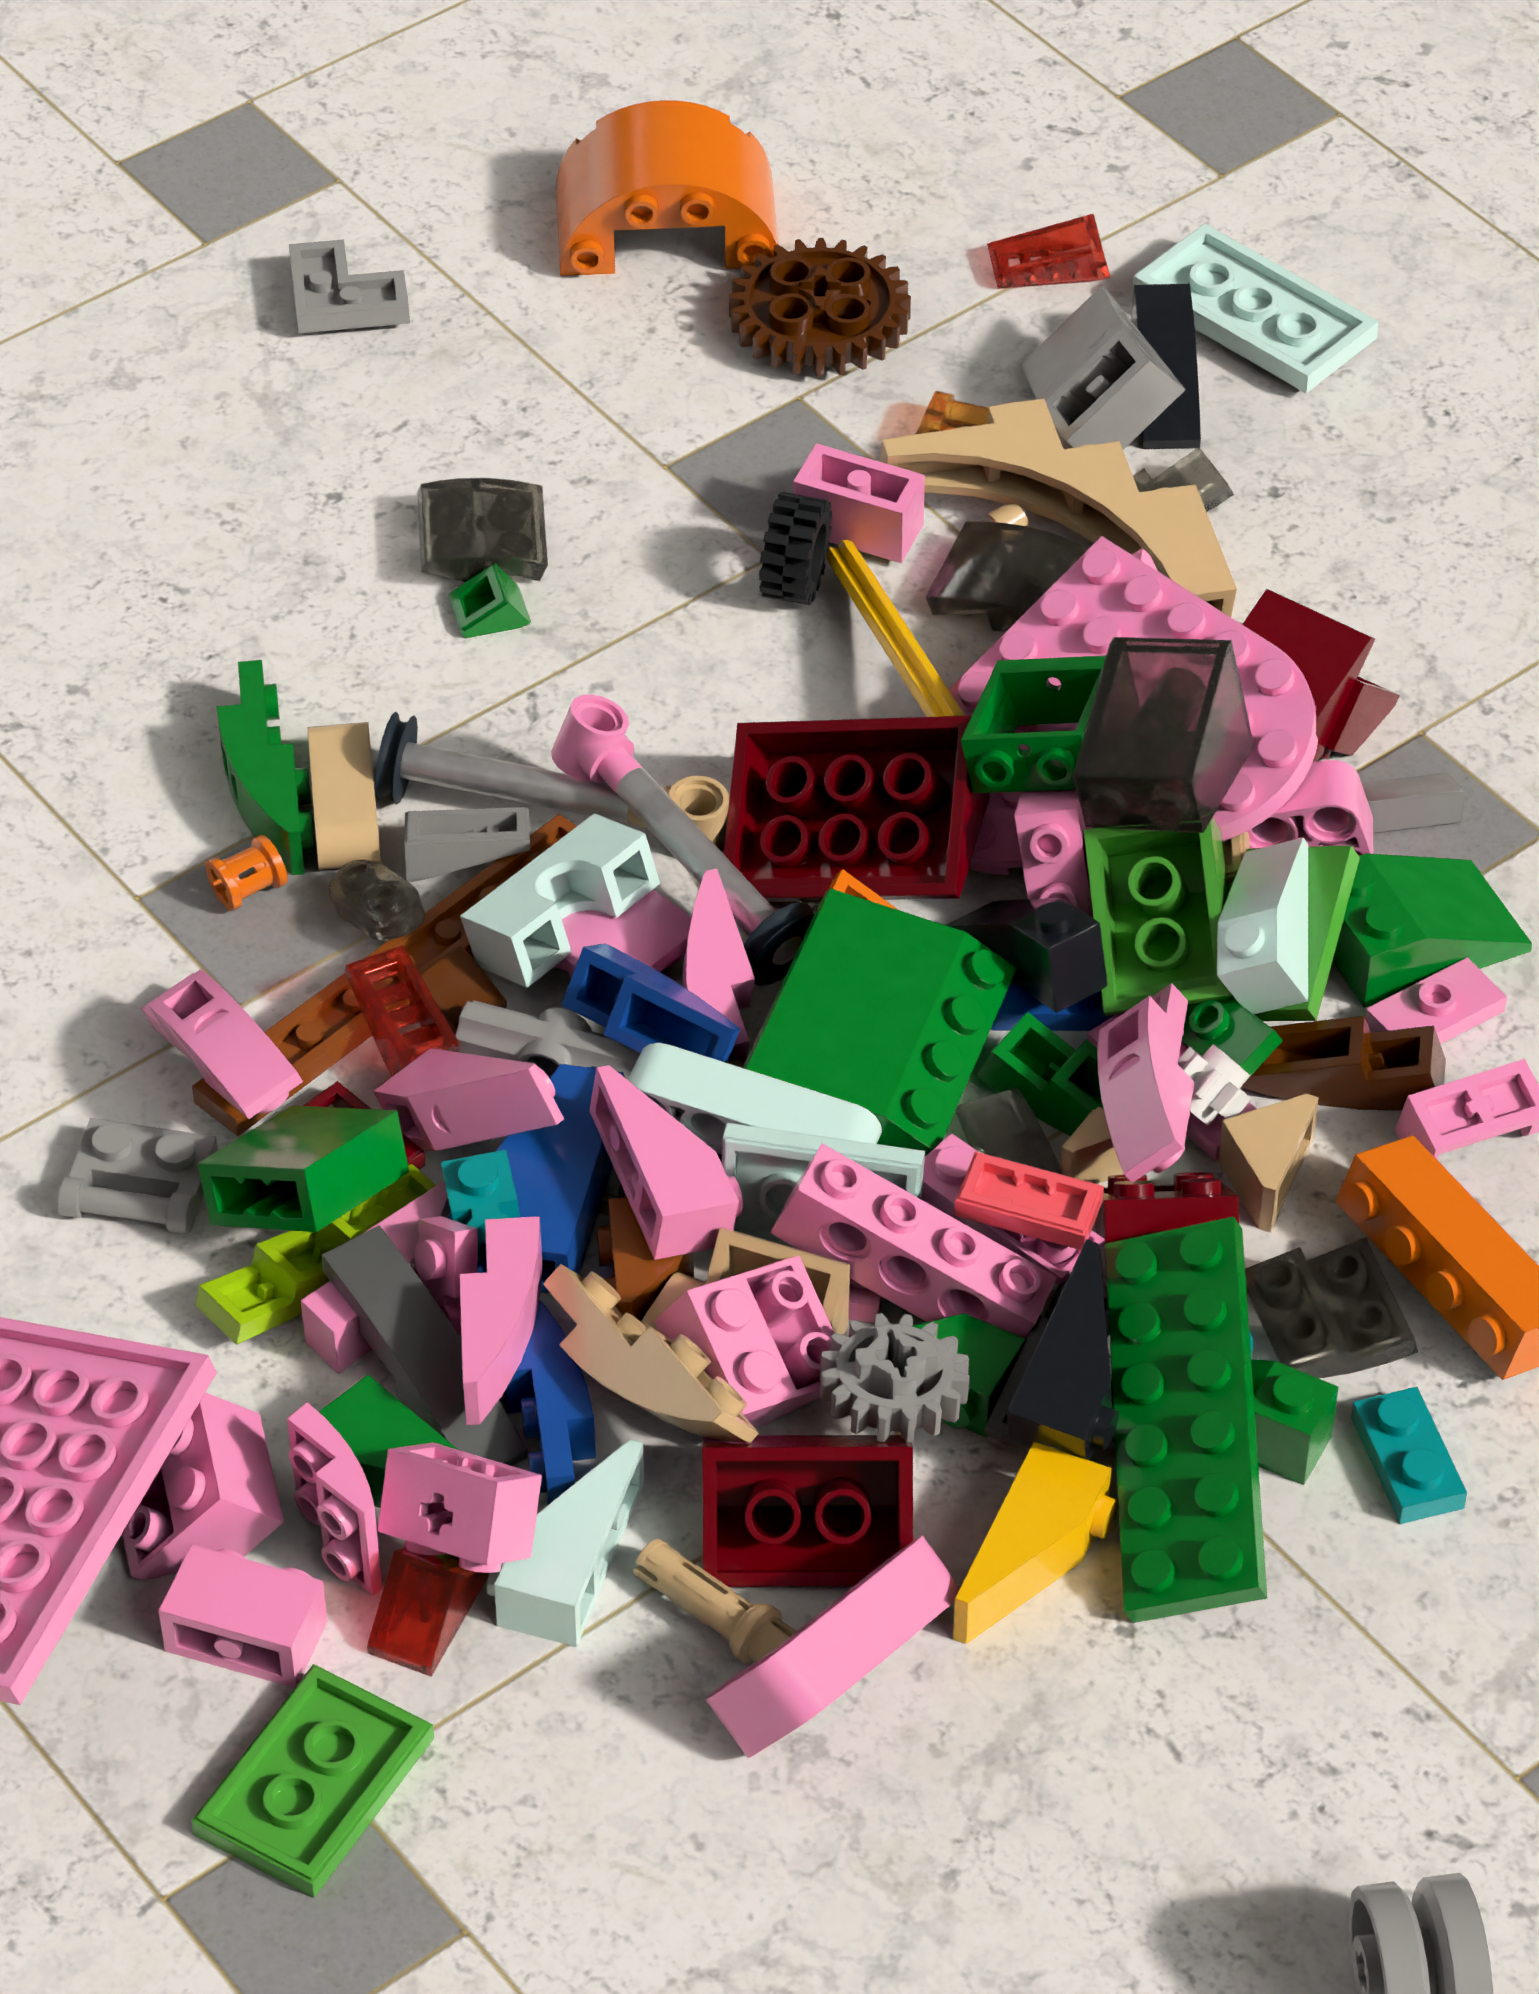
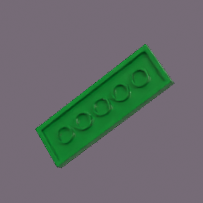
M1229 1217L1106 1243L1113 1408L1119 1411V1420L1115 1430L1124 1613L1133 1623L1267 1599L1242 1228L1235 1217Z

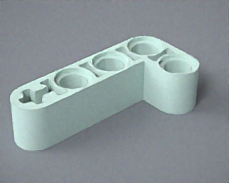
M654 1043L644 1047L628 1078L629 1082L719 1154H722V1140L727 1123L877 1144L882 1133L881 1124L876 1116L857 1104L668 1044Z

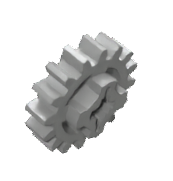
M883 1313L876 1314L875 1326L869 1328L863 1323L853 1320L850 1322L849 1337L834 1333L830 1340V1351H822L820 1397L821 1400L831 1401L830 1416L833 1419L851 1416L850 1431L855 1434L860 1433L869 1426L876 1429V1438L880 1442H885L889 1437L890 1431H900L902 1438L906 1442H914L915 1429L923 1428L927 1433L936 1436L940 1434L941 1419L956 1422L959 1419L960 1404H967L970 1376L968 1375V1355L957 1354L958 1339L955 1336L937 1339V1323L930 1322L922 1329L913 1327L912 1315L904 1314L899 1324H889L888 1319Z

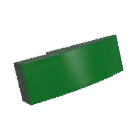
M1029 1012L1019 1020L992 1050L977 1075L979 1079L1015 1105L1069 1136L1076 1131L1093 1109L1096 1110L1097 1107L1104 1109L1099 1086L1097 1047L1086 1039L1075 1050Z

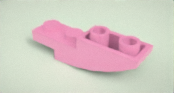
M202 969L190 974L141 1008L153 1029L195 1064L205 1082L248 1119L256 1114H265L278 1108L288 1098L289 1091L303 1082L295 1068L256 1022Z
M1172 983L1152 997L1149 995L1099 1031L1097 1057L1102 1104L1123 1174L1131 1183L1151 1170L1156 1173L1166 1170L1180 1158L1185 1149L1184 1144L1188 1119L1190 1117L1194 1081L1178 1065V1059L1184 1034L1183 1029L1188 1000Z

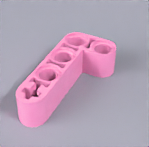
M1338 760L1312 762L1305 779L1292 797L1276 813L1247 831L1250 849L1263 848L1303 837L1308 843V847L1351 845L1359 856L1366 853L1373 854V816L1360 777L1354 767Z
M922 1535L875 1568L772 1652L731 1678L705 1700L746 1757L750 1758L806 1723L840 1697L954 1603L960 1586Z

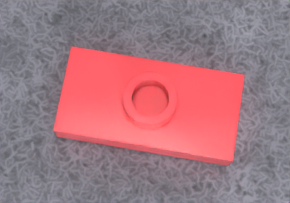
M975 1151L955 1200L954 1216L1082 1250L1086 1239L1090 1236L1103 1202L1104 1186Z

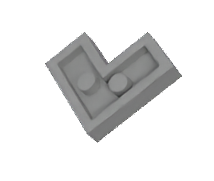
M344 239L289 244L298 333L330 332L333 330L386 327L410 323L404 270L348 275Z

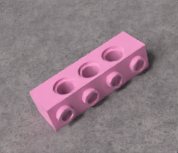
M823 1143L794 1186L770 1232L799 1250L850 1264V1279L926 1322L965 1313L1022 1338H1026L1035 1326L1057 1279L1055 1275Z

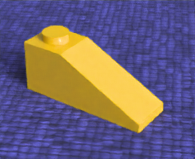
M1033 1442L955 1597L953 1640L964 1644L969 1643L1082 1563L1095 1536L1101 1539L1107 1537L1118 1507V1500L1109 1497L1112 1468Z

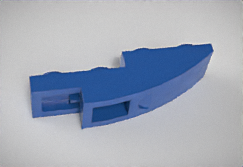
M540 1300L533 1332L522 1361L508 1384L504 1396L507 1414L522 1413L525 1439L538 1438L540 1451L528 1453L529 1471L542 1475L540 1493H546L548 1506L575 1484L573 1461L596 1459L594 1414L581 1367L559 1346L566 1338V1335L548 1308Z

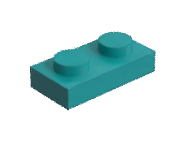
M1418 1387L1353 1402L1351 1419L1399 1524L1465 1509L1467 1491Z

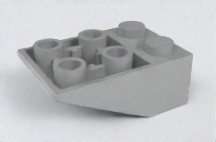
M1102 285L1021 363L1036 399H1045L1055 428L1064 440L1074 448L1088 444L1096 445L1120 441L1124 450L1185 391L1182 384Z

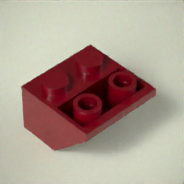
M1210 1172L1173 1174L1174 1184L1154 1185L1153 1181H1147V1175L1142 1176L1133 1183L1124 1174L1108 1176V1187H1104L1103 1202L1095 1220V1231L1105 1239L1106 1244L1229 1217H1235L1239 1223V1196L1224 1183H1221V1179L1213 1178V1173ZM1104 1244V1246L1100 1249V1260L1102 1276L1107 1281L1106 1252Z

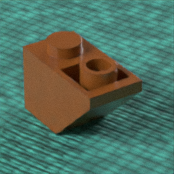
M628 1198L608 1199L609 1226L597 1227L599 1266H612L613 1278L603 1279L621 1297V1300L615 1307L622 1315L629 1313L641 1322L673 1274L680 1272L694 1278V1252L654 1260Z

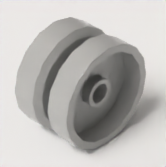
M1461 1873L1423 1877L1417 1883L1412 1901L1394 1881L1361 1885L1352 1891L1349 1906V1937L1357 1994H1493L1491 1963L1484 1924L1470 1883Z

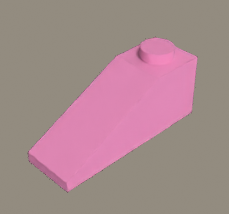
M610 1065L597 1067L589 1112L654 1260L715 1248L719 1229L733 1230L736 1216H740L743 1211L742 1193L736 1178L733 1176L727 1177L715 1150Z

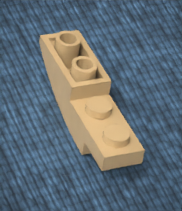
M560 1264L543 1283L577 1324L559 1346L579 1367L600 1384L664 1422L693 1434L720 1441L749 1444L759 1434L741 1413L747 1406V1402L722 1378L716 1376L713 1380L704 1369L711 1361L695 1343L682 1334L673 1341L650 1326L647 1328L631 1314L625 1313L622 1315L615 1307L621 1300L620 1295L599 1275L590 1272L586 1278H583Z

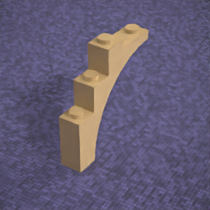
M1044 398L988 406L985 425L964 426L950 430L915 435L908 434L882 439L879 462L925 475L924 493L973 496L1004 504L1016 503L1025 510L1061 523L1093 543L1103 536L1131 555L1143 548L1150 554L1158 572L1229 617L1232 616L1237 588L1196 484L1139 492L1120 441L1063 449Z

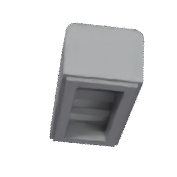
M509 807L405 812L404 848L406 881L425 880L529 851V808Z

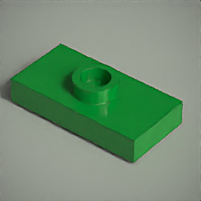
M1232 998L1207 1000L1187 1005L1183 1029L1184 1034L1181 1043L1187 1048L1190 1046L1201 1056L1214 1044L1250 1076L1283 1041L1274 1029Z

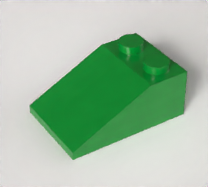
M1366 853L1360 855L1332 962L1362 1006L1366 1008L1467 957L1481 969L1531 952L1532 942L1472 860Z

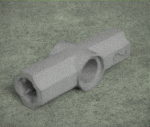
M475 1000L473 1002L467 1001L464 1006L454 1038L455 1052L535 1063L549 1078L560 1064L581 1067L610 1065L617 1072H624V1077L628 1080L641 1054L603 1034L592 1032L585 1019L567 1009L550 1008L541 1013L539 1017Z

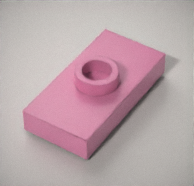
M1467 957L1366 1008L1365 1018L1372 1032L1434 1025L1440 1044L1505 1012L1507 996Z

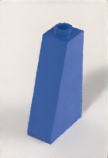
M560 1064L550 1077V1080L555 1088V1096L553 1098L564 1120L557 1125L508 1135L496 1150H507L520 1216L513 1218L540 1217L542 1247L541 1292L550 1293L543 1283L560 1264L580 1274L613 1167L589 1112L597 1068L595 1066L581 1067ZM450 1213L447 1218L452 1220ZM484 1240L480 1245L482 1261L478 1262V1273H487L486 1240Z

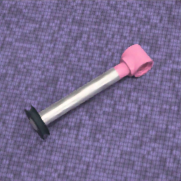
M589 694L580 695L575 698L570 705L551 750L552 760L556 766L565 774L578 780L593 781L595 783L606 782L699 884H701L705 871L717 868L735 922L748 936L744 943V948L755 977L754 984L758 986L770 985L785 978L814 917L811 906L804 902L792 903L776 911L634 759V745L625 735L629 726V720L624 710L615 702L602 696Z

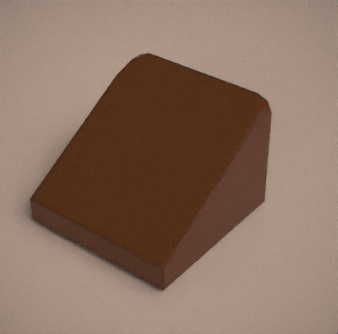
M460 946L454 948L422 972L415 981L417 1009L453 1036L457 1033L459 1017L467 1001L473 1002L475 1000L507 1008V1000L472 956Z

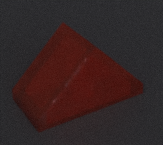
M405 1547L395 1550L368 1640V1654L432 1677L488 1579L489 1573L463 1569L458 1565L459 1557L447 1553L443 1555H422L410 1552Z

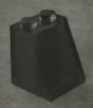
M1114 637L1112 639L1073 773L1086 828L1204 833L1254 747L1232 640Z

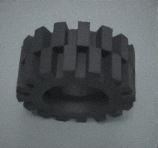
M786 492L778 494V499H775L773 504V513H770L768 518V532L765 531L763 539L765 547L764 551L761 552L760 562H762V567L759 571L761 596L804 605H811V602H814L816 591H819L821 586V575H824L826 567L824 563L825 557L830 547L828 539L831 536L832 526H829L832 520V511H830L831 503L828 500Z

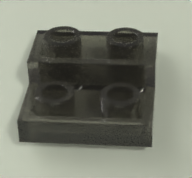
M457 478L420 485L417 498L421 572L445 579L467 582L484 571V569L496 563L507 575L536 581L541 580L548 566L542 485L496 478Z
M965 522L925 598L933 615H973L985 613L993 631H1007L1085 552L1080 543L1048 531L1000 522Z
M1366 1237L1309 1260H1306L1301 1248L1298 1247L1245 1268L1247 1295L1278 1362L1316 1378H1327L1374 1368L1418 1353L1415 1337Z

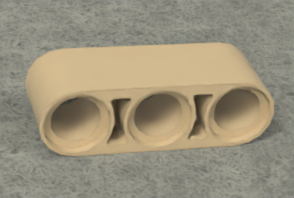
M369 722L307 727L319 870L381 865Z

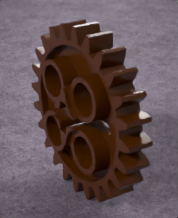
M818 238L815 247L807 248L800 239L795 240V250L788 252L777 244L774 245V258L760 253L756 254L755 267L743 265L741 267V278L732 280V293L729 294L732 333H739V345L741 347L753 346V358L760 359L771 355V368L774 369L782 366L785 362L792 363V371L795 375H798L805 366H813L816 377H821L825 367L833 366L839 375H845L846 364L852 362L855 366L864 370L867 369L868 355L883 361L885 359L886 347L897 349L899 347L900 335L908 333V320L911 315V296L908 295V281L900 280V268L898 266L886 268L885 255L882 254L868 259V247L865 245L859 247L854 252L847 251L846 240L838 242L835 248H827L824 238Z

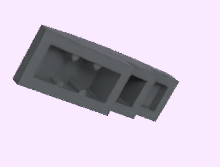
M380 1225L322 1254V1271L359 1316V1333L396 1379V1396L405 1406L460 1451L510 1466H514L528 1458V1449L500 1401L495 1404L480 1425H466L462 1339L419 1276Z

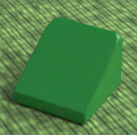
M496 563L448 594L460 633L465 638L518 629L531 623L518 585Z

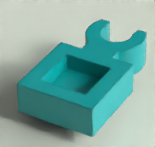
M507 1150L441 1162L452 1220L478 1229V1262L482 1261L480 1245L486 1240L485 1219L520 1216Z

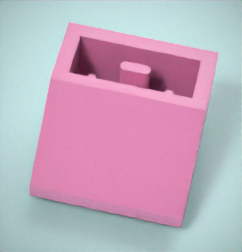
M799 1255L687 1290L654 1320L661 1334L673 1341L682 1334L695 1343L708 1356L711 1363L704 1370L713 1380L716 1376L722 1378L744 1398L747 1406L741 1413L754 1428L766 1425L820 1397L822 1351H830V1340L834 1331Z
M205 1392L122 1532L131 1577L146 1580L176 1574L191 1544L215 1551L220 1549L231 1550L244 1557L284 1523L259 1413Z

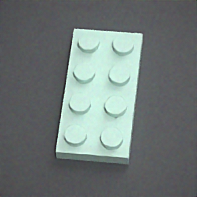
M1205 223L1133 276V287L1134 285L1190 284L1195 330L1304 393H1308L1377 339L1379 321Z

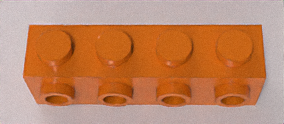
M1414 1135L1355 1154L1336 1198V1204L1502 1380L1539 1367V1265Z

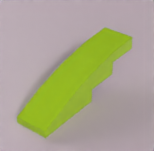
M413 1164L409 1165L408 1174L318 1232L288 1231L257 1243L251 1265L199 1285L195 1306L236 1345L302 1314L301 1300L330 1281L322 1271V1254L366 1232L436 1185Z

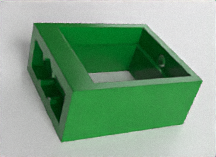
M1117 656L998 660L961 739L973 793L1094 789L1127 710ZM1052 677L1057 678L1061 685L1055 686L1048 679ZM1078 723L1074 731L1015 733L1018 725ZM1019 745H1027L1031 749L1021 750Z

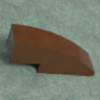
M1364 1015L1270 1026L1283 1041L1241 1088L1287 1100L1303 1094H1309L1319 1097L1318 1105L1358 1110H1403L1408 1095L1444 1084L1446 1058L1434 1025L1370 1032Z

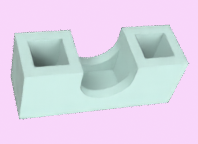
M595 813L460 916L476 963L480 968L528 988L572 953L563 926V918L575 912L585 910L600 911L617 918L660 884L646 834Z

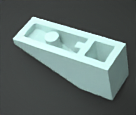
M1303 837L1245 852L1218 920L1217 976L1238 1003L1252 1014L1308 1002V843Z
M630 1439L537 1514L531 1558L502 1563L499 1572L489 1573L487 1594L495 1597L497 1626L577 1647L645 1485L644 1447L642 1442Z

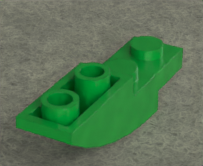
M262 660L238 662L241 704L216 706L225 776L237 809L253 836L265 835L276 847L286 870L291 875L305 874L303 849L315 848L312 812L299 811V805L311 804L308 767L296 768L293 743H281L280 726L268 727L269 720H280L277 684L264 683Z

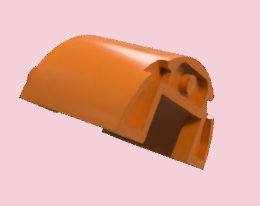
M677 100L649 101L618 109L597 120L596 129L582 140L576 138L566 151L559 166L556 179V207L560 276L615 274V230L725 226L726 269H741L743 265L755 267V255L758 253L774 258V245H779L772 171L769 160L755 136L750 131L745 134L741 129L731 124L730 116L719 110L697 103Z

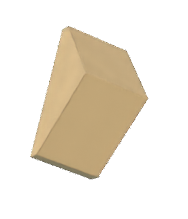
M1303 1094L1222 1120L1218 1163L1258 1229L1271 1233L1314 1140L1319 1097Z

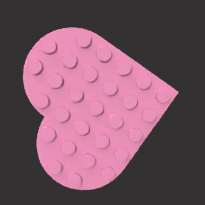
M1103 536L949 689L964 715L970 716L973 715L998 660L1116 655L1127 710L1094 789H1086L1092 828L1209 810L1221 830L1222 841L1231 839L1264 822L1292 797L1312 765L1318 744L1316 736L1317 709L1312 693L1303 673L1285 652ZM1052 677L1048 679L1055 686L1061 685L1057 678ZM1078 723L1018 725L1015 733L1074 731ZM1019 745L1021 750L1031 749L1027 745ZM1021 792L990 793L989 803L969 869L982 873L1010 875V868L1023 867L1014 816Z

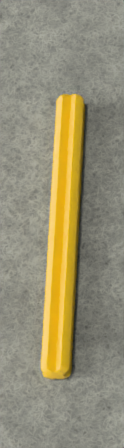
M841 540L838 547H830L826 555L827 561L925 716H965L855 544L849 540Z

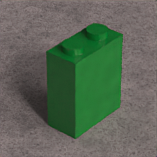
M294 1105L197 1163L210 1225L318 1232L409 1173L397 1110Z

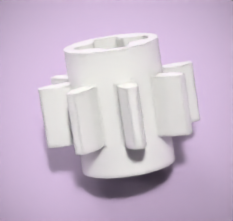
M1214 1044L1203 1056L1199 1055L1189 1046L1178 1059V1065L1194 1081L1190 1112L1206 1125H1209L1218 1113L1226 1119L1239 1115L1252 1100L1240 1089L1250 1077V1074Z

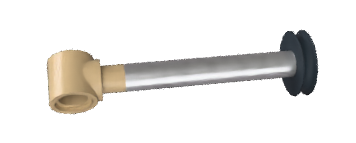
M394 712L386 725L375 772V796L378 801L385 794H390L397 805L401 802L406 792L409 780L586 816H591L595 813L616 822L648 828L606 782L595 783L593 781L578 780L565 773L417 744L418 725L415 715L410 717L408 722H402L399 719V714ZM689 776L680 779L673 785H666L663 790L716 847L723 852L729 806V794L725 786L707 776Z

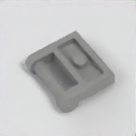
M90 1118L69 1176H66L61 1183L57 1204L58 1213L62 1216L81 1218L83 1213L86 1212L166 1224L167 1231L189 1234L193 1228L204 1196L197 1163L218 1151L216 1136Z

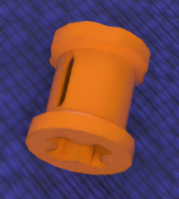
M265 835L253 838L250 847L224 860L214 857L205 864L207 878L212 890L224 907L231 912L241 907L242 899L270 885L278 889L288 882L282 858L276 847ZM252 867L254 868L253 873L241 879L238 875Z

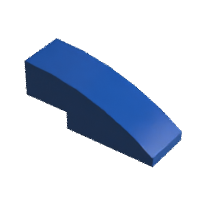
M606 943L584 946L582 948L561 1004L567 1009L605 1027L603 1035L639 1053L649 1044L663 1043L727 1063L740 1028L691 991L643 962Z

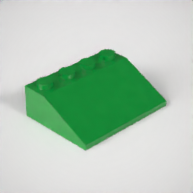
M830 888L822 897L743 1068L866 1108L876 1116L881 1124L882 1133L877 1144L925 1151L926 1156L944 1139L1017 968L965 931Z

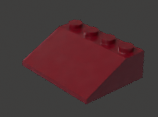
M972 715L737 723L724 855L768 902L821 901L823 895L829 890L836 874L842 869L884 900L960 899L990 799V793H973L961 739Z

